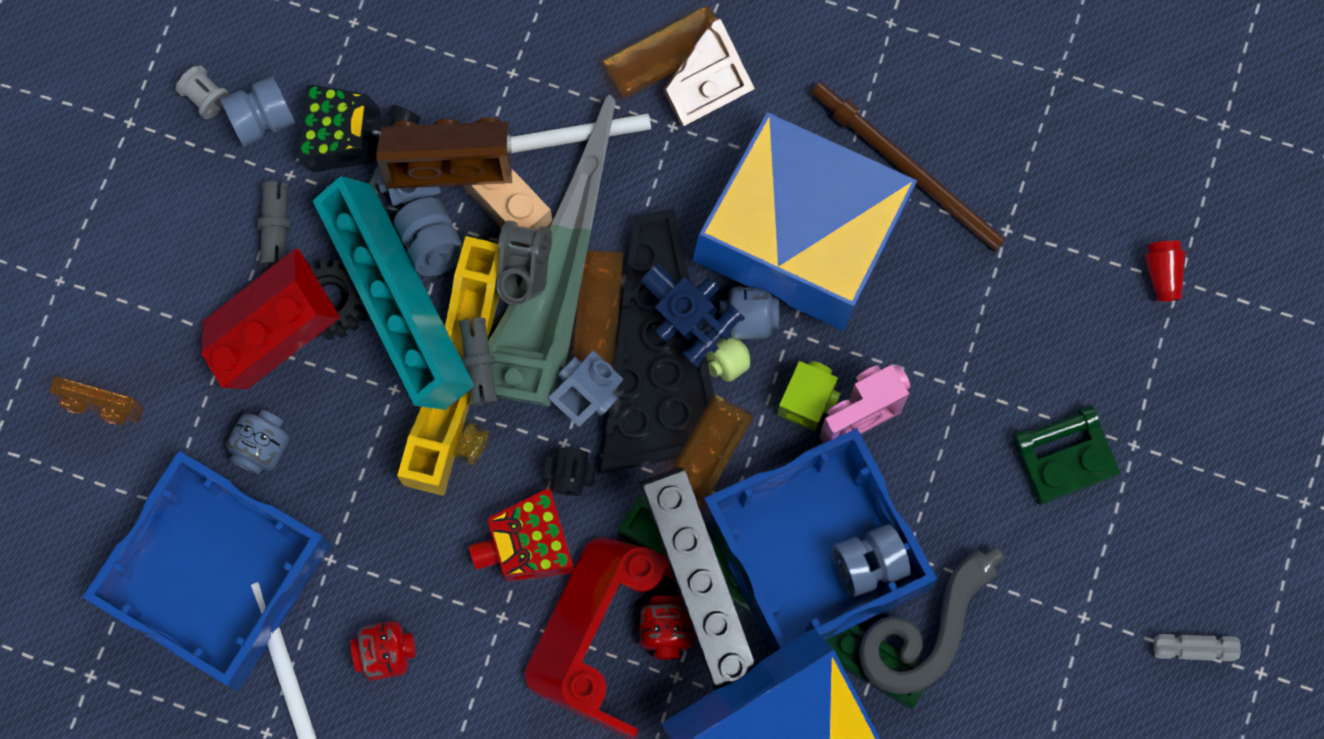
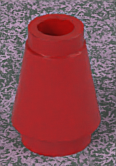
M1172 240L1147 244L1148 254H1145L1144 258L1157 296V302L1182 300L1186 251L1182 250L1181 241Z

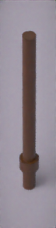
M823 82L816 85L811 94L834 113L833 119L844 128L849 126L901 172L917 180L916 184L991 249L996 252L1006 240L1002 235L859 114L861 109L849 99L846 101L841 99Z

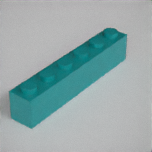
M340 176L313 200V203L414 406L446 410L475 385L372 184Z

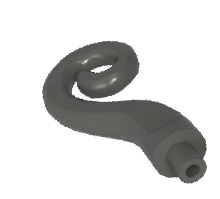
M992 547L984 554L976 549L956 566L945 586L936 643L927 659L914 669L904 672L891 670L883 663L879 654V647L883 639L888 635L894 634L903 640V647L899 653L900 661L906 664L912 663L917 659L923 649V640L920 631L913 623L905 618L891 616L882 618L869 626L860 641L858 654L863 673L871 684L881 690L894 694H909L931 686L943 676L957 653L971 599L997 577L994 567L1005 560L997 547Z

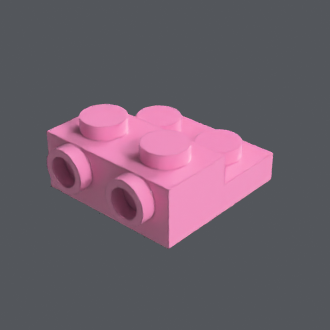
M892 364L882 370L879 365H876L856 377L858 382L854 384L850 399L838 403L827 411L829 417L825 418L820 434L822 443L833 440L856 428L862 434L901 414L909 396L907 389L911 387L904 370L899 365L894 367Z

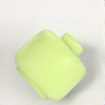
M732 337L727 341L724 338L720 339L715 344L719 350L715 354L710 351L706 355L710 374L713 377L720 375L727 382L734 381L750 367V354L747 347L740 340L733 339Z

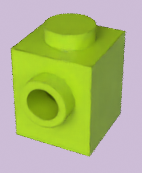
M799 361L780 402L777 416L816 432L823 414L828 415L827 411L835 406L839 400L841 393L834 390L838 377L831 375L832 370L821 363L809 361L806 364Z

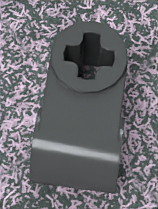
M507 220L504 223L499 237L500 257L497 292L505 303L521 305L540 295L545 290L548 259L552 246L550 227L540 226L538 229L518 226L516 221ZM517 274L525 279L527 292L518 286Z

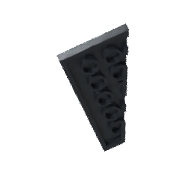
M674 209L634 216L627 277L614 370L623 380L613 391L618 398L609 408L601 474L725 449V441L707 358L705 356L699 362L700 365L696 367L682 353L685 349L688 350L698 338L695 336L689 342L677 331L665 342L654 331L666 319L655 308L660 300L641 283L645 274L657 264L676 282L679 283L684 277L690 282Z

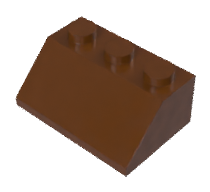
M484 117L478 119L476 123H459L452 119H442L434 122V125H417L411 121H399L393 123L390 127H381L377 148V162L387 189L513 183L509 122L501 121L494 117Z

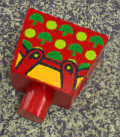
M550 489L543 490L488 518L493 538L469 545L475 570L500 563L507 582L567 575L574 571Z

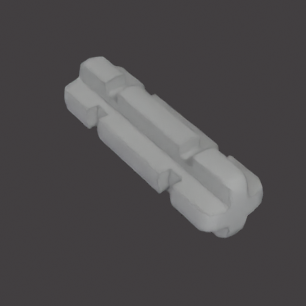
M1159 634L1155 636L1153 644L1155 657L1161 659H1172L1178 656V659L1213 660L1218 657L1220 661H1235L1240 658L1241 653L1239 638L1222 636V638L1217 640L1216 636L1181 635L1175 638L1174 634Z

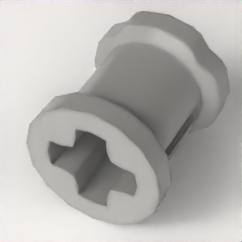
M201 65L187 70L181 76L175 88L180 96H187L199 108V114L204 119H210L219 114L224 109L220 99L230 95L225 88L219 89L207 77V71Z

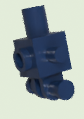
M657 264L641 280V283L660 300L655 308L666 318L654 331L665 342L677 331L689 342L695 336L698 338L688 350L685 349L682 352L696 367L700 365L699 362L710 351L715 354L719 350L715 344L722 337L727 341L732 336L729 332L739 321L742 322L745 319L731 304L718 320L714 318L719 311L709 299L719 287L709 277L696 288L685 277L679 283L676 282ZM709 323L712 327L704 334L701 330Z

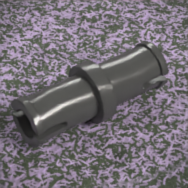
M276 181L264 182L261 185L262 218L257 220V229L261 230L259 265L268 267V263H271L270 268L286 256V232L290 231L291 221L287 219L288 184L281 182L279 187H277Z
M473 318L474 336L472 323L469 322V319L461 320L458 323L461 329L465 357L461 360L475 385L469 390L471 397L470 405H484L482 387L485 402L487 404L496 403L498 399L495 393L492 372L495 357L489 352L485 325L486 318Z

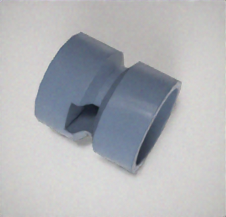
M273 75L252 84L251 93L247 94L239 90L220 99L243 147L264 138L265 129L267 128L277 132L295 123Z
M429 197L412 201L404 206L394 219V227L402 243L407 248V254L415 270L420 275L428 277L446 273L456 267L463 242L456 229L452 226V221L443 203L439 199Z
M890 524L866 532L863 541L857 537H852L832 546V557L836 571L845 590L852 598L875 590L878 581L888 585L893 581L896 582L910 575V563L905 547L897 531ZM863 554H866L867 560L872 570H869L867 561Z

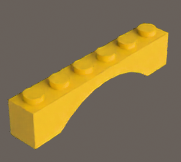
M465 236L455 271L445 328L461 359L465 357L461 329L458 322L469 319V322L472 323L474 336L473 318H486L485 325L488 339L500 298L497 292L500 257L499 244ZM470 391L446 410L427 407L420 408L408 436L397 475L403 486L442 496L445 495L471 401Z

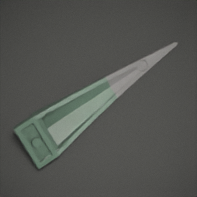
M611 95L605 98L575 174L550 226L552 246L548 259L546 288L540 295L521 305H509L488 341L489 352L495 357L492 372L497 398L550 407L551 400L548 397L555 389L560 369L566 366L615 108V99ZM523 279L520 288L527 292V283Z

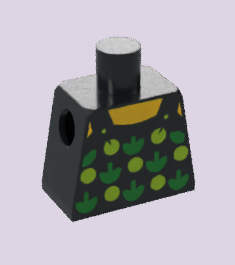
M307 85L297 158L312 172L370 164L375 160L381 127L392 126L393 123L398 122L395 116H380V107L369 95L318 85Z

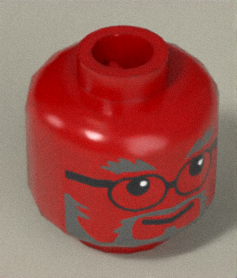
M680 596L651 597L650 604L644 605L639 611V643L644 649L654 651V659H680V651L690 649L695 643V637Z
M392 620L362 626L358 630L357 638L351 639V652L356 673L363 672L366 679L370 681L404 675L409 667V659L416 658L413 633H404L398 621Z

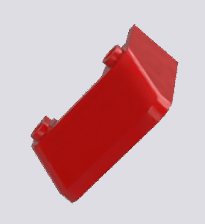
M606 537L594 539L585 547L526 667V682L534 694L626 739L638 738L639 731L637 728L599 710L606 695L605 679L597 669L582 661L619 584L634 591L645 592L655 588L660 583L663 575L674 580L664 555L646 547Z

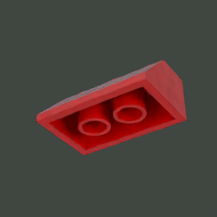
M294 249L203 321L201 354L221 388L249 389L341 317L300 250Z

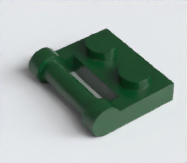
M1092 405L1078 409V414L1031 432L1024 429L1012 435L1015 448L1040 506L1116 478L1121 474L1102 431L1099 416ZM1078 431H1085L1089 441L1040 459L1037 458L1034 448Z

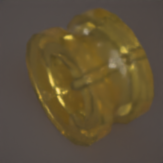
M471 422L462 433L456 445L454 456L459 459L465 456L468 458V463L474 466L482 456L491 433L486 429L483 432H479L476 429V424Z

